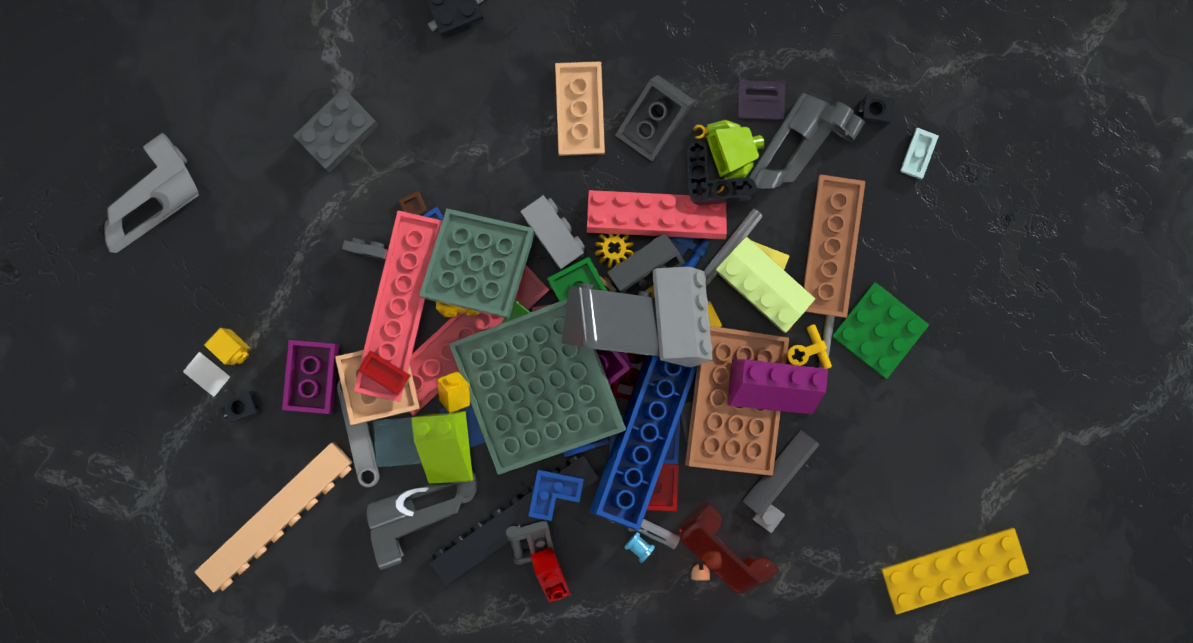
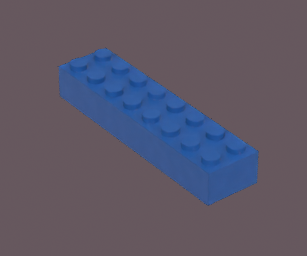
M645 356L623 417L626 430L618 433L589 513L627 528L640 530L697 366L687 367L662 361L660 356Z

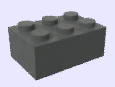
M343 88L293 136L330 173L379 125Z

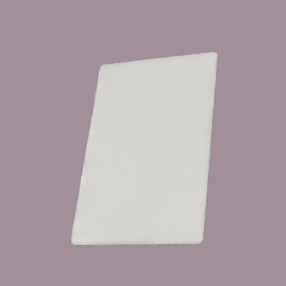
M200 352L183 371L213 397L230 378L228 374Z

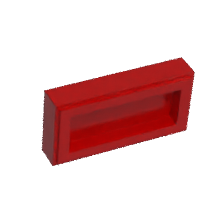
M371 350L358 369L360 373L398 396L411 377L410 374Z

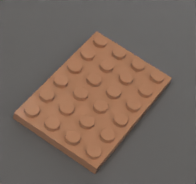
M710 326L713 361L697 365L685 465L773 476L781 411L728 406L732 359L786 364L789 338Z

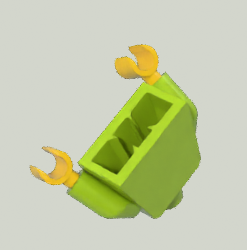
M728 120L708 124L705 128L702 125H696L693 128L694 131L703 130V134L695 136V139L704 140L705 137L707 138L720 177L724 176V179L746 177L753 168V161L759 158L757 150L764 148L762 136L752 137L748 127H741L739 124ZM722 186V188L719 191H716V193L722 192L725 186Z

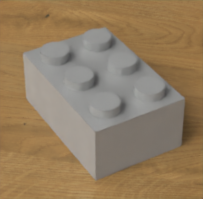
M543 195L520 211L527 224L534 228L535 235L560 271L572 266L584 257V244L578 236L573 238L570 234L572 231L570 224L565 217L559 218L557 215L559 212L558 207L551 198L547 200Z

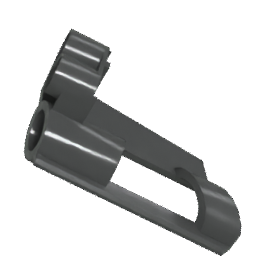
M802 92L749 178L753 179L756 187L761 189L776 188L783 182H794L831 131L845 140L853 142L865 121L853 114L854 111L850 107L839 101L832 105ZM790 129L800 133L802 140L783 170L766 169Z
M473 471V481L432 483L368 505L367 520L371 529V542L380 570L402 564L401 556H403V551L398 540L400 537L457 514L461 504L473 499L479 484L477 476ZM453 485L457 486L455 498L415 511L412 499Z

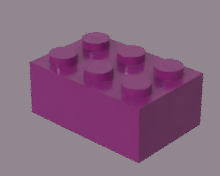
M289 340L282 410L323 414L334 413L338 370L335 357L339 356V344Z

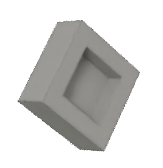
M771 504L762 516L756 513L752 519L772 533L785 514Z

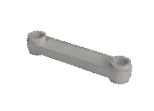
M339 380L337 390L357 478L362 486L372 487L378 483L380 474L368 422L350 425L341 380ZM366 470L374 474V481L372 483H367L363 478Z

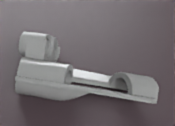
M161 133L143 146L157 167L107 208L108 220L105 222L104 235L110 252L118 253L199 196L198 190L184 165L187 163V160L175 145L173 146L164 133ZM155 197L163 209L124 235L122 217L148 199Z

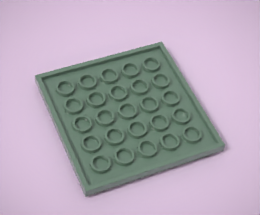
M567 299L449 344L459 372L469 384L470 401L498 475L626 430L597 350L562 343Z

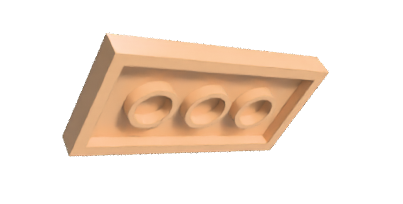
M601 62L555 63L559 156L605 154Z

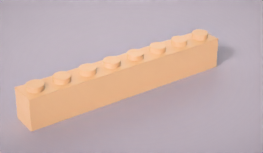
M336 442L330 443L203 563L195 573L213 593L219 589L224 591L233 583L231 578L236 573L241 575L250 567L248 562L253 557L258 559L267 551L265 546L270 541L275 543L283 536L284 532L282 530L288 524L292 527L301 518L299 514L305 508L309 511L318 502L316 498L322 492L327 494L335 486L334 480L339 476L344 478L352 470L350 465L354 463L353 460Z

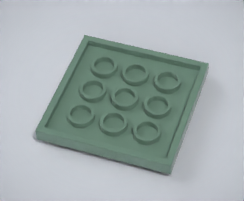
M446 208L419 296L424 299L509 319L534 239V228Z

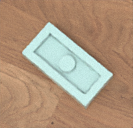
M916 128L900 172L920 180L923 179L938 135Z

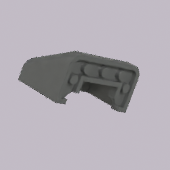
M579 283V287L569 286L562 343L592 349L660 356L655 298L652 297L651 292L638 291V295L595 290L593 289V284Z

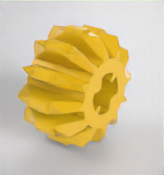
M601 234L600 238L604 243H595L596 247L603 248L595 252L596 256L604 254L599 262L602 264L608 259L607 267L611 268L613 261H616L617 265L620 263V259L622 261L627 259L624 255L632 256L633 252L626 250V248H631L634 245L633 242L625 243L629 235H624L621 239V234H616V236L608 234L609 238L607 239L605 235ZM610 244L613 246L618 244L620 246L618 248L620 253H609L610 247L608 246Z

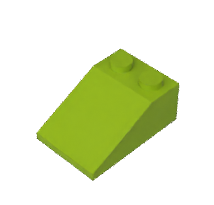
M466 411L423 414L413 417L414 443L429 484L473 481Z

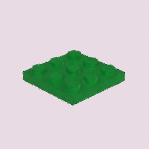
M874 282L847 315V318L836 329L832 337L879 375L887 379L929 324Z

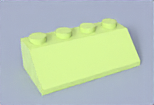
M747 237L715 270L783 333L790 329L815 300L811 294Z

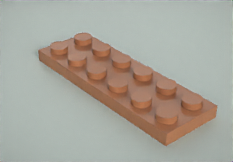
M819 175L803 285V288L815 300L805 312L847 318L865 181Z

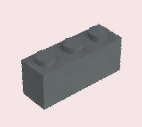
M664 233L641 250L633 253L632 256L623 262L615 265L607 273L621 293L638 295V291H645L654 285L653 269L680 267L685 262L677 248Z

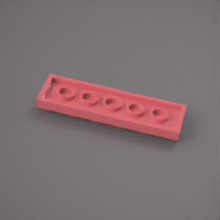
M589 190L587 233L661 236L665 233L668 237L726 239V203L696 205L691 201L690 195Z

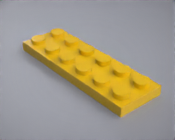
M1009 528L881 569L896 615L1029 573L1015 528Z

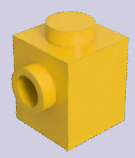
M458 371L437 379L439 401L449 413L470 406L469 384Z

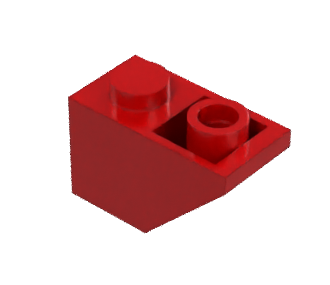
M552 547L530 555L536 576L549 603L571 595Z

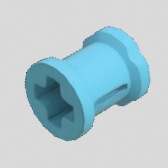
M636 532L624 548L626 550L630 549L639 557V561L642 563L651 554L655 546L649 545L640 537V533Z

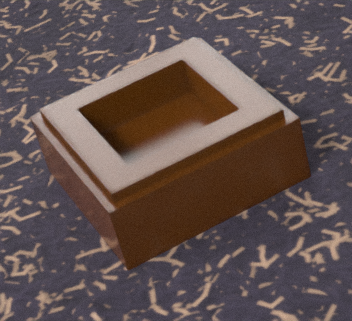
M416 191L398 200L403 212L420 216L429 212L420 191Z

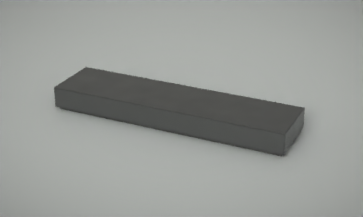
M800 430L774 462L773 476L763 475L744 498L743 502L758 515L762 516L820 444Z

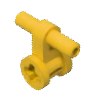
M816 325L808 326L807 330L813 345L808 347L795 345L791 347L787 353L788 362L791 365L801 366L808 361L809 356L817 353L823 369L831 368L832 364L826 352L828 348L825 341L821 340ZM795 349H797L798 352H803L804 356L801 357V362H799L797 359H792V355L795 354Z

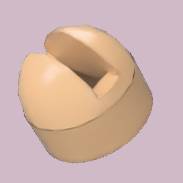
M699 564L695 565L691 572V580H710L709 568L703 564L702 570H699Z

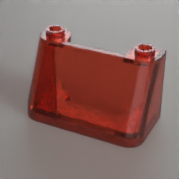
M706 500L679 529L681 541L737 593L743 594L769 581L779 571L765 556L758 559H752L748 556L742 561L714 535L722 524L721 515Z

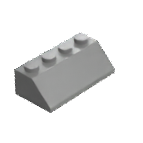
M692 267L653 269L660 360L687 367H694L713 361L704 271Z

